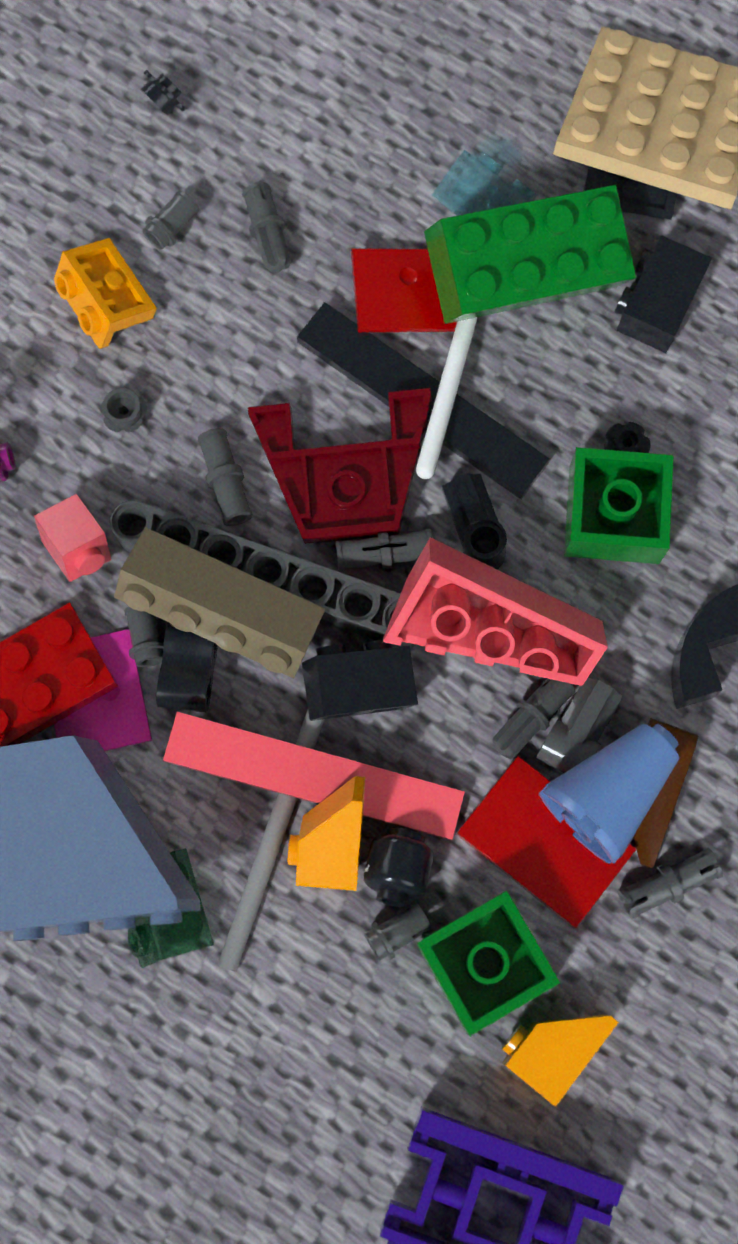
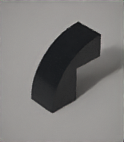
M738 584L721 592L705 605L680 638L671 671L672 693L676 709L713 699L723 690L709 649L738 641Z

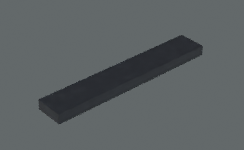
M324 302L297 335L298 343L388 407V392L430 388L432 401L424 430L426 433L440 382L369 332H358L355 322ZM456 393L443 445L516 497L522 499L549 464L550 458Z

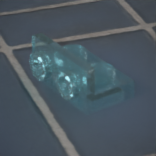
M466 150L461 153L432 193L435 199L457 216L534 201L538 195L517 178L512 185L498 175L503 167L483 151L476 158Z

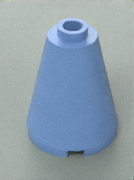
M641 724L546 784V787L539 793V796L560 823L565 820L575 831L572 835L582 845L608 864L612 862L614 864L622 857L679 761V755L675 750L679 745L678 741L667 729L659 724H655L653 727Z

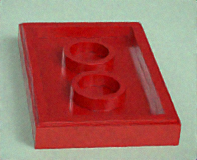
M517 756L456 835L572 928L576 929L636 851V848L629 843L622 857L614 864L612 862L608 864L594 855L572 835L575 831L566 821L563 820L560 823L540 798L539 793L551 781Z

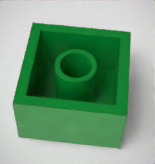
M576 447L569 466L564 557L660 564L670 548L674 455Z
M508 891L501 893L416 943L468 1036L474 1035L560 984L559 979Z

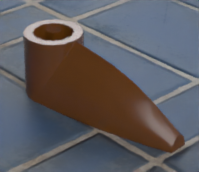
M650 718L648 726L653 727L655 724H659L667 729L678 741L679 745L675 750L679 755V761L633 836L640 864L650 868L654 867L699 736L693 732Z

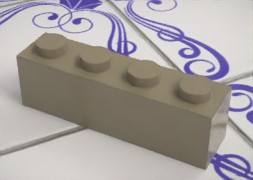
M146 527L120 570L114 598L125 602L134 610L150 613L170 622L178 630L192 632L216 643L217 646L225 651L236 652L262 664L269 671L283 673L291 678L295 677L325 611V608Z

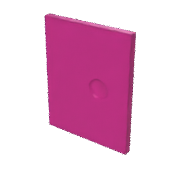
M129 629L91 637L118 687L55 723L56 738L74 735L96 740L104 751L152 741L138 667L135 660L129 656V650L133 648Z

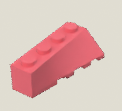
M431 537L406 579L383 637V642L401 646L402 642L424 646L426 652L444 656L446 652L473 657L475 663L493 666L494 662L518 667L520 673L579 686L584 685L608 648L602 620Z

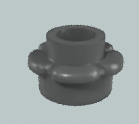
M127 388L112 390L106 395L101 404V413L105 416L104 424L114 432H120L121 430L133 432L137 430L143 423L142 417L147 413V405L141 396H137L133 390ZM122 408L128 409V413L126 415L120 414V410Z

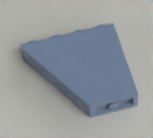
M72 735L0 747V932H13V941L45 938L44 929L58 927V936L90 933L89 923L104 922V930L135 928V918L150 916L151 925L173 924L182 922V912L201 910L200 899L98 741Z

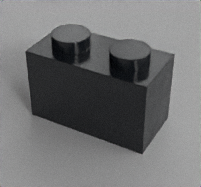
M661 235L654 251L645 248L638 261L635 274L640 279L635 289L626 286L614 312L622 316L616 331L667 353L704 278L712 257Z
M377 640L363 643V651L346 652L344 644L317 648V656L302 662L310 721L403 710L418 705L410 646L392 647L390 643Z

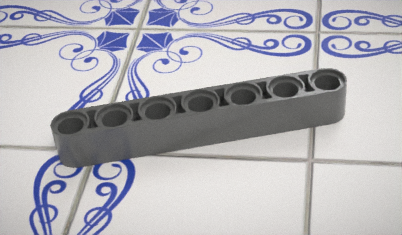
M129 500L122 502L115 507L110 516L111 531L122 548L129 553L132 551L141 533L135 536H127L124 534L125 527L131 521L143 520L146 522V528L173 539L180 535L188 536L191 538L188 547L212 558L219 552L231 551L236 554V558L230 566L254 577L265 567H275L281 571V575L277 581L271 584L301 598L303 597L300 593L305 585L312 582L320 583L327 589L324 596L314 601L307 600L325 608L320 621L375 641L383 640L400 597V593L140 501ZM356 598H362L372 605V609L365 616L355 617L350 615L345 609L348 602ZM402 642L401 646L392 644V647L410 646V648H413L416 645Z

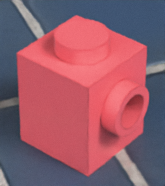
M77 494L34 515L43 545L69 582L83 575H90L96 572L103 564L112 560L105 532Z

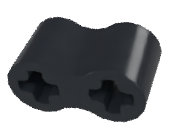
M167 622L163 658L157 682V707L205 713L208 711L218 650L216 643L192 632L178 630L170 622Z

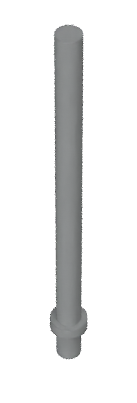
M307 710L296 745L315 749L325 719L310 721ZM280 793L276 797L217 966L234 972L237 971L297 800L295 797Z

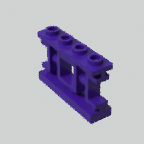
M421 1106L408 1145V1151L431 1159L415 1208L390 1199L385 1218L380 1227V1237L388 1240L387 1244H449L400 1225L401 1220L422 1227L432 1199L459 1209L451 1232L452 1239L465 1244H508L467 1228L484 1179L529 1196L515 1244H530L532 1237L549 1244H576L584 1217L610 1226L613 1207L618 1206L624 1185L612 1177ZM429 1136L497 1162L495 1169L474 1161L466 1188L439 1179L446 1151L427 1144ZM531 1174L595 1198V1204L593 1206L573 1198L565 1226L540 1217L539 1214L547 1191L544 1187L527 1181L528 1176Z

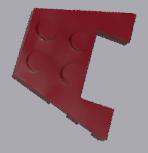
M430 388L388 392L392 439L295 450L293 417L290 403L248 407V415L305 544L377 537L380 532H388V535L400 533L432 401Z

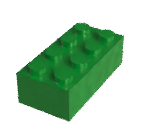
M616 185L443 218L424 231L445 324L612 289L636 278Z

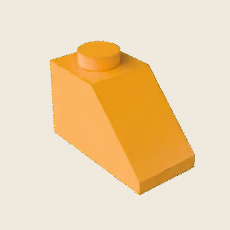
M353 777L303 815L299 835H290L288 865L297 866L296 886L357 890L365 777Z
M595 1015L533 1022L528 1029H525L520 1024L502 1047V1050L508 1054L502 1064L556 1107L619 1022L610 1015Z

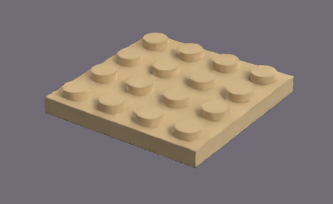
M602 26L556 140L553 155L731 210L738 193V67L716 61L708 56H699L682 51L665 43H656L639 38L622 30H613Z

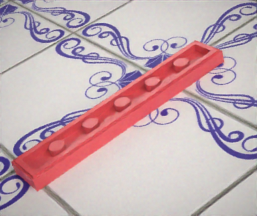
M181 712L176 713L163 758L164 762L316 804L321 803L353 777L362 776L365 777L363 817L447 840H453L465 793L454 788Z

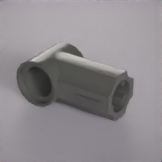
M588 677L584 685L578 688L561 721L556 720L536 758L565 773L597 753L601 745L598 740L611 721L623 696L605 682Z

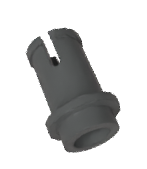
M178 190L155 217L149 216L145 220L146 227L142 230L144 236L158 249L162 250L166 245L173 246L178 232L199 212L198 205L187 193Z
M127 607L124 612L125 616H127L133 646L129 650L130 658L135 660L138 667H150L162 663L164 642H161L156 616L145 611H137Z
M416 902L410 908L379 926L374 922L371 924L372 930L364 935L379 961L387 956L391 960L395 958L394 952L423 934L431 932L432 928L425 913Z

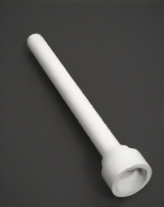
M478 317L457 321L416 466V473L422 479H429L435 473Z

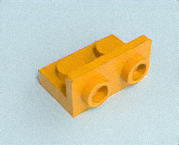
M110 238L62 252L54 276L56 290L61 298L68 301L78 317L83 332L91 336L99 349L109 346L114 332L153 319L157 307Z

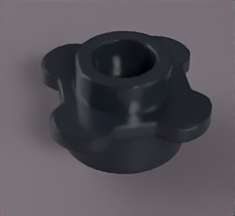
M148 70L144 72L149 81L141 90L166 115L176 106L182 112L185 110L177 101V97L182 92L163 73L156 79Z

